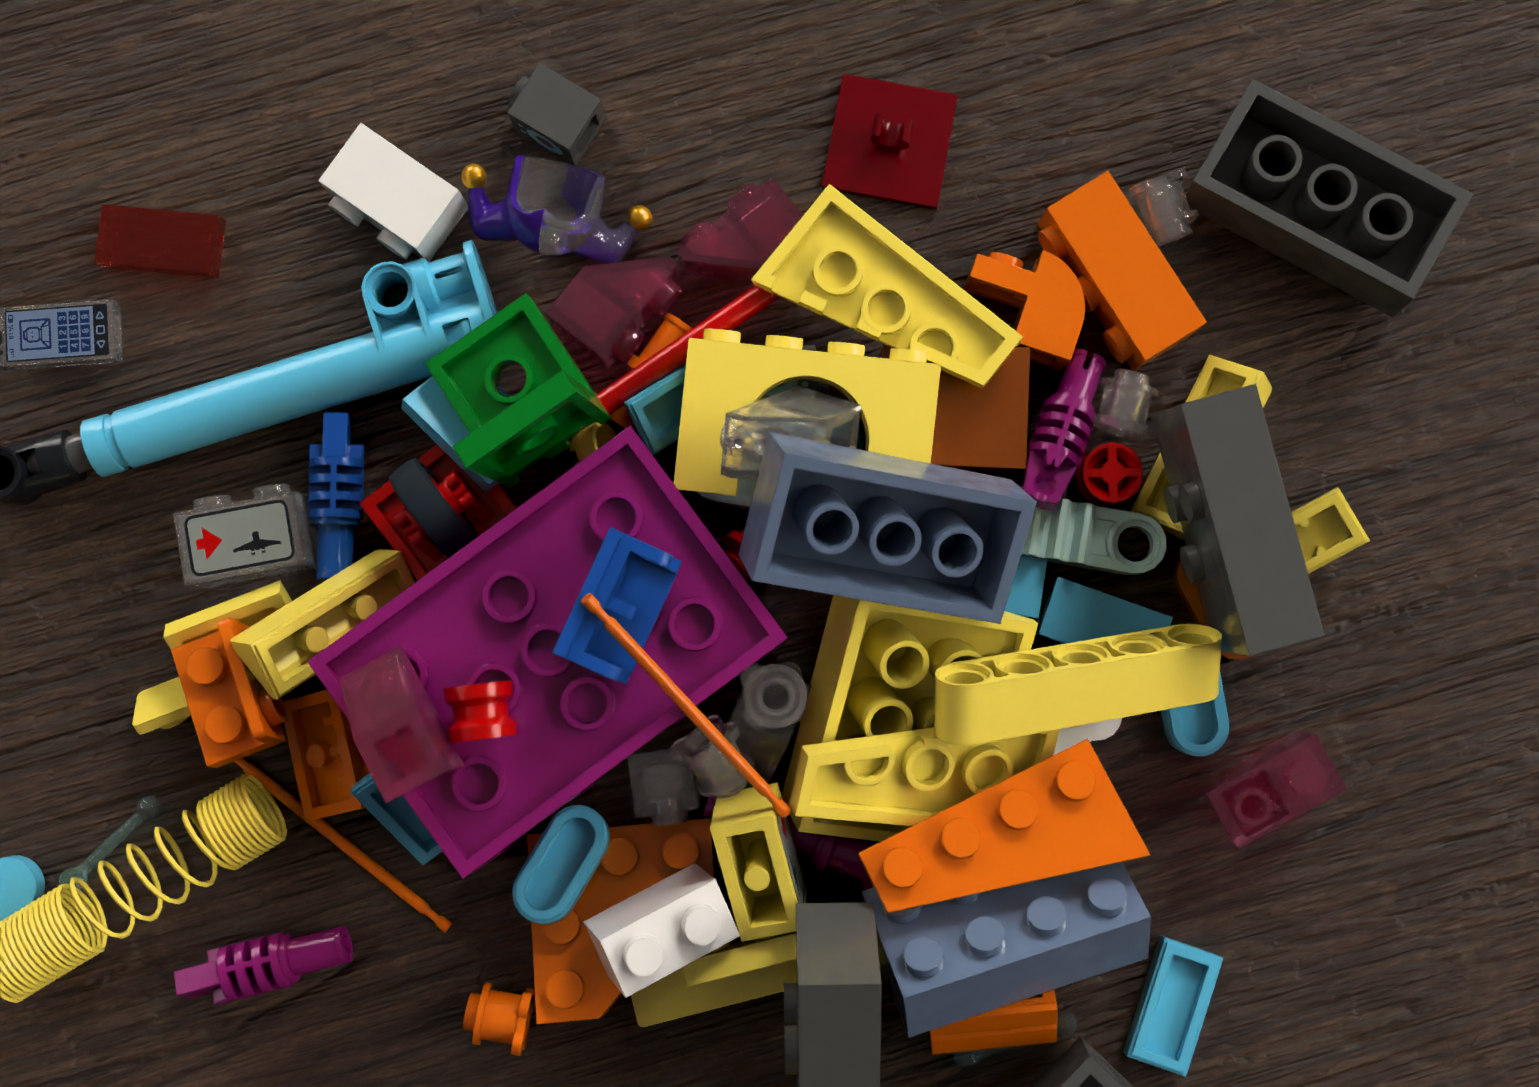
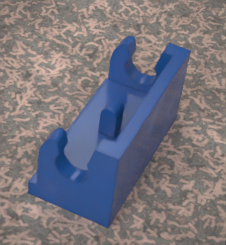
M610 527L552 653L607 678L628 684L637 662L604 628L603 622L585 608L581 603V599L586 594L592 593L600 602L602 609L609 616L615 618L644 649L683 562L674 558L669 553Z

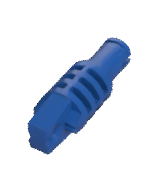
M325 412L323 414L322 444L309 445L308 520H311V526L317 527L316 579L326 581L353 564L354 527H359L360 521H363V508L359 503L364 500L365 448L364 445H351V417L348 413Z

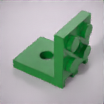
M527 293L425 363L470 432L469 435L452 446L465 467L510 488L520 481L517 475L544 456L550 460L571 446L567 440L593 422L597 421L602 425L611 418L534 300ZM510 365H521L526 372L524 388L514 396H502L497 388L499 374Z

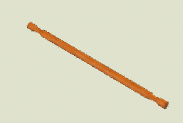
M592 593L586 594L581 599V603L585 608L603 622L604 628L753 788L770 801L773 809L781 818L787 817L791 812V808L772 792L770 785L617 620L609 616L602 609L600 602Z
M243 758L234 761L242 768L245 774H250L257 778L263 784L264 789L305 821L302 804L297 798L253 763L247 762ZM322 818L306 822L416 911L429 917L441 931L446 933L453 925L447 918L433 911L427 902Z

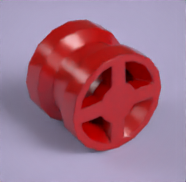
M1114 442L1101 444L1082 458L1079 470L1074 476L1076 489L1083 500L1100 507L1116 506L1133 496L1139 489L1143 478L1142 463L1134 450L1124 444ZM1094 478H1100L1107 485V491H1105V485L1101 484L1098 479L1094 480Z
M512 680L443 689L445 703L453 709L454 722L448 729L449 743L518 735L517 721L509 716L507 702L513 695Z

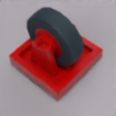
M438 445L434 446L420 458H413L404 463L389 476L387 483L359 503L393 549L402 552L409 570L417 581L517 509L499 483L486 493Z

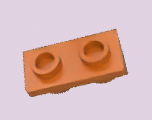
M230 617L217 622L219 631L171 649L206 765L212 768L221 767L286 741L281 723L287 721V712L282 698L278 700L272 699L235 652L230 642L233 637L250 626Z
M328 690L283 701L287 712V721L284 722L305 822L365 808L351 794L350 789L360 779L381 764Z

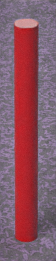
M754 285L597 393V397L609 415L624 406V402L686 363L689 338L703 339L704 329L706 328L732 331L780 297Z

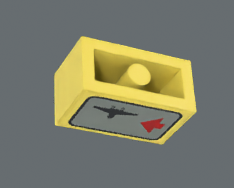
M778 782L769 784L772 792L779 799H782ZM753 787L717 794L710 831L741 942L796 932V903H806L807 890L787 817L781 818L773 809L770 801L766 797L761 796Z

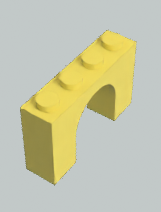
M711 328L704 329L703 339L689 338L674 474V485L678 490L737 496L744 430L752 409L770 390L784 383L797 380H812L828 384L842 392L853 403L864 425L866 437L865 451L931 464L941 364L926 363L927 352L891 348L889 359L864 356V345L846 342H828L827 352L802 350L803 339L779 335H766L765 346L740 343V332Z

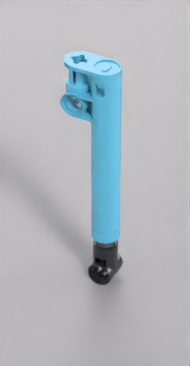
M473 240L463 242V252L432 262L421 258L404 264L393 261L381 262L371 267L363 279L362 296L373 332L113 411L112 415L103 414L84 420L80 425V433L73 435L68 430H61L9 447L0 446V476L2 470L11 462L15 471L13 481L8 487L3 489L0 481V502L17 506L28 505L37 500L42 493L84 481L87 477V472L95 470L101 477H107L129 469V466L132 468L143 466L432 377L433 375L425 365L426 362L498 313L480 255ZM396 283L408 284L407 296L401 304L395 307H385L383 305L385 291L390 286Z

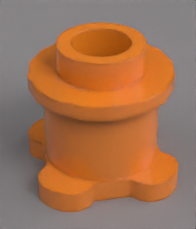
M486 982L481 994L471 992L465 1010L463 1030L473 1032L472 1044L480 1046L482 1040L512 1045L511 1055L521 1056L528 1040L535 1003V988L527 987L526 992L519 995L493 990V984Z

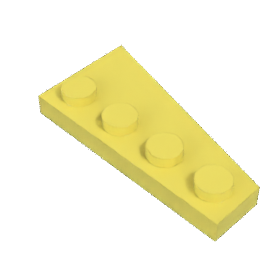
M830 184L751 279L753 285L891 348L927 352L926 363L941 364L942 371L981 389L988 383L1023 338L1017 331Z
M935 727L801 746L789 806L794 815L798 817L913 826L1053 756L1060 729L968 746L943 742L937 738Z

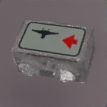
M273 484L253 489L254 498L231 502L229 495L207 496L193 500V510L173 513L184 585L208 589L315 569L317 531L315 526H311V520H308V496L297 491H291L289 484Z

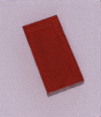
M102 204L94 262L105 268L219 278L226 220L220 215Z

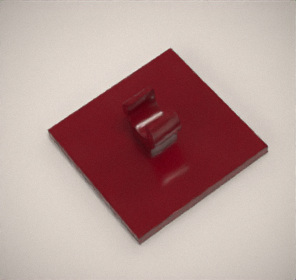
M843 74L821 189H825L830 184L842 193L937 210L958 94Z

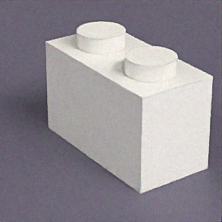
M362 123L359 124L318 180L333 197L328 204L329 207L357 227L363 219L381 230L376 239L404 260H407L409 255L414 253L418 257L425 258L430 262L468 210V204L458 189Z
M695 863L583 921L608 977L625 998L740 936L716 879Z

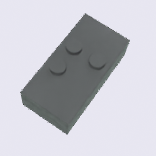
M1252 79L1193 180L1181 205L1393 318L1415 298L1474 194Z
M1256 384L1179 404L1150 415L1170 485L1164 488L1166 509L1172 522H1180L1184 532L1183 536L1186 546L1180 548L1181 564L1190 583L1196 582L1208 626L1217 629L1222 634L1221 651L1252 656L1325 636Z
M874 902L796 903V983H784V1023H797V1025H784L785 1075L797 1074V1087H880L882 982Z

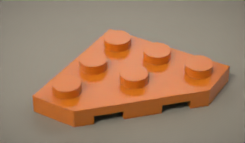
M710 818L609 827L610 845L608 851L571 913L563 920L554 924L544 925L531 921L536 1024L602 1019L618 1000L621 992L608 977L583 921L694 863L715 878ZM543 833L527 835L528 857Z

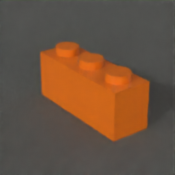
M1109 171L1104 172L1046 208L1038 222V226L1041 229L1038 232L1039 241L1044 251L1060 258L1076 275L1083 290L1085 311L1088 313L1094 311L1106 329L1102 334L1104 342L1118 362L1123 363L1126 361L1134 372L1192 336L1207 323Z

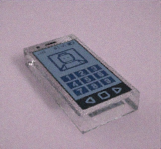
M113 299L0 308V369L4 371L123 362L120 304Z

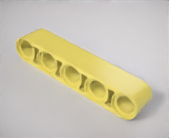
M1178 624L942 665L935 672V734L938 739L949 744L962 746L978 745L1214 700L1219 695L1222 634L1210 626Z

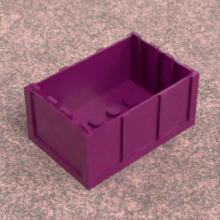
M631 425L307 661L462 879L496 859L512 847L514 841L567 802L585 793L602 780L600 777L670 725L678 723L687 717L638 663L628 684H624L552 653L610 527L669 553L674 558L683 562L643 650L697 708H699L698 705L763 656L766 655L768 657L787 642L788 637ZM512 680L513 695L507 702L509 716L517 721L518 735L449 743L448 729L453 724L454 718L452 707L445 703L443 689Z

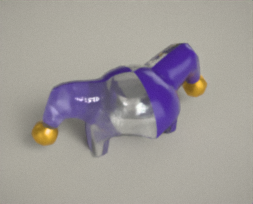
M517 155L509 177L506 198L495 204H491L484 192L483 187L487 175L482 166L472 163L467 165L462 171V181L468 188L469 223L473 233L484 241L518 240L528 249L543 255L576 253L595 261L616 263L625 257L639 232L649 228L653 222L651 211L645 206L636 205L629 209L627 221L615 230L608 228L600 217L605 176L568 163L535 156Z

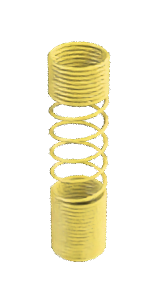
M241 774V777H237L235 780L230 781L229 784H225L224 787H220L219 790H215L214 793L204 797L203 800H198L196 807L197 817L189 810L182 811V821L187 832L212 863V876L210 880L205 882L198 881L189 875L182 852L172 836L162 827L154 828V838L158 848L172 868L184 878L185 892L178 899L169 898L162 893L160 882L148 857L135 844H127L125 853L134 873L157 896V909L150 916H144L135 911L129 889L116 868L108 861H99L97 871L106 891L125 912L130 914V925L122 933H115L107 928L106 918L99 900L87 883L77 877H72L70 884L58 885L57 888H53L52 891L47 892V894L32 901L31 904H27L20 910L15 911L14 914L0 921V998L13 1003L23 1001L51 982L77 968V966L104 952L107 944V935L123 939L130 936L135 925V918L149 922L158 919L162 911L163 900L178 905L186 902L190 892V883L206 888L213 885L217 877V865L235 871L248 864V862L253 861L259 855L264 854V852L279 845L280 842L285 841L287 835L285 820L271 794L264 789L263 784L257 778L250 774ZM188 817L193 821V823L198 828L200 834L202 835L205 841L206 846L197 836L196 832L194 831L193 827L189 822ZM159 833H161L168 841V843L171 845L174 853L177 856L180 866L177 864V862L173 859V857L166 849ZM131 849L137 853L145 864L154 885L149 882L138 867ZM103 866L116 878L124 893L127 904L111 887L105 876ZM74 883L79 884L88 894L90 899L82 891L75 887Z

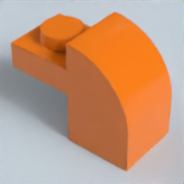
M1044 250L1035 262L1032 271L1023 269V262L1005 253L990 252L988 257L977 254L971 266L964 290L1019 308L1013 329L1022 335L1023 338L1017 347H1030L1031 362L1062 371L1071 361L1085 316L1084 294L1074 272L1060 258Z

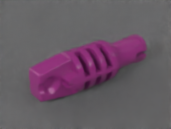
M1074 349L1071 361L1065 367L1057 393L1049 396L1043 403L1027 448L1026 469L1024 470L1021 488L1037 501L1036 507L1042 510L1054 512L1073 475L1079 470L1096 420L1095 409L1091 403L1101 374L1105 370L1106 361L1103 357L1094 353L1090 364H1088L1085 370L1083 364L1088 353L1087 350Z
M341 926L293 938L290 933L280 932L208 950V962L174 972L176 995L191 999L212 994L213 1004L220 1005L294 986L295 982L300 980L301 974L352 962L353 945L349 931L346 927Z

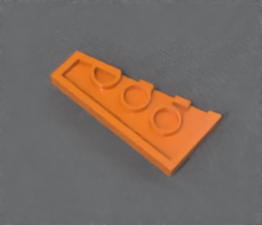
M1088 738L858 853V857L886 914L1150 856L1146 845Z

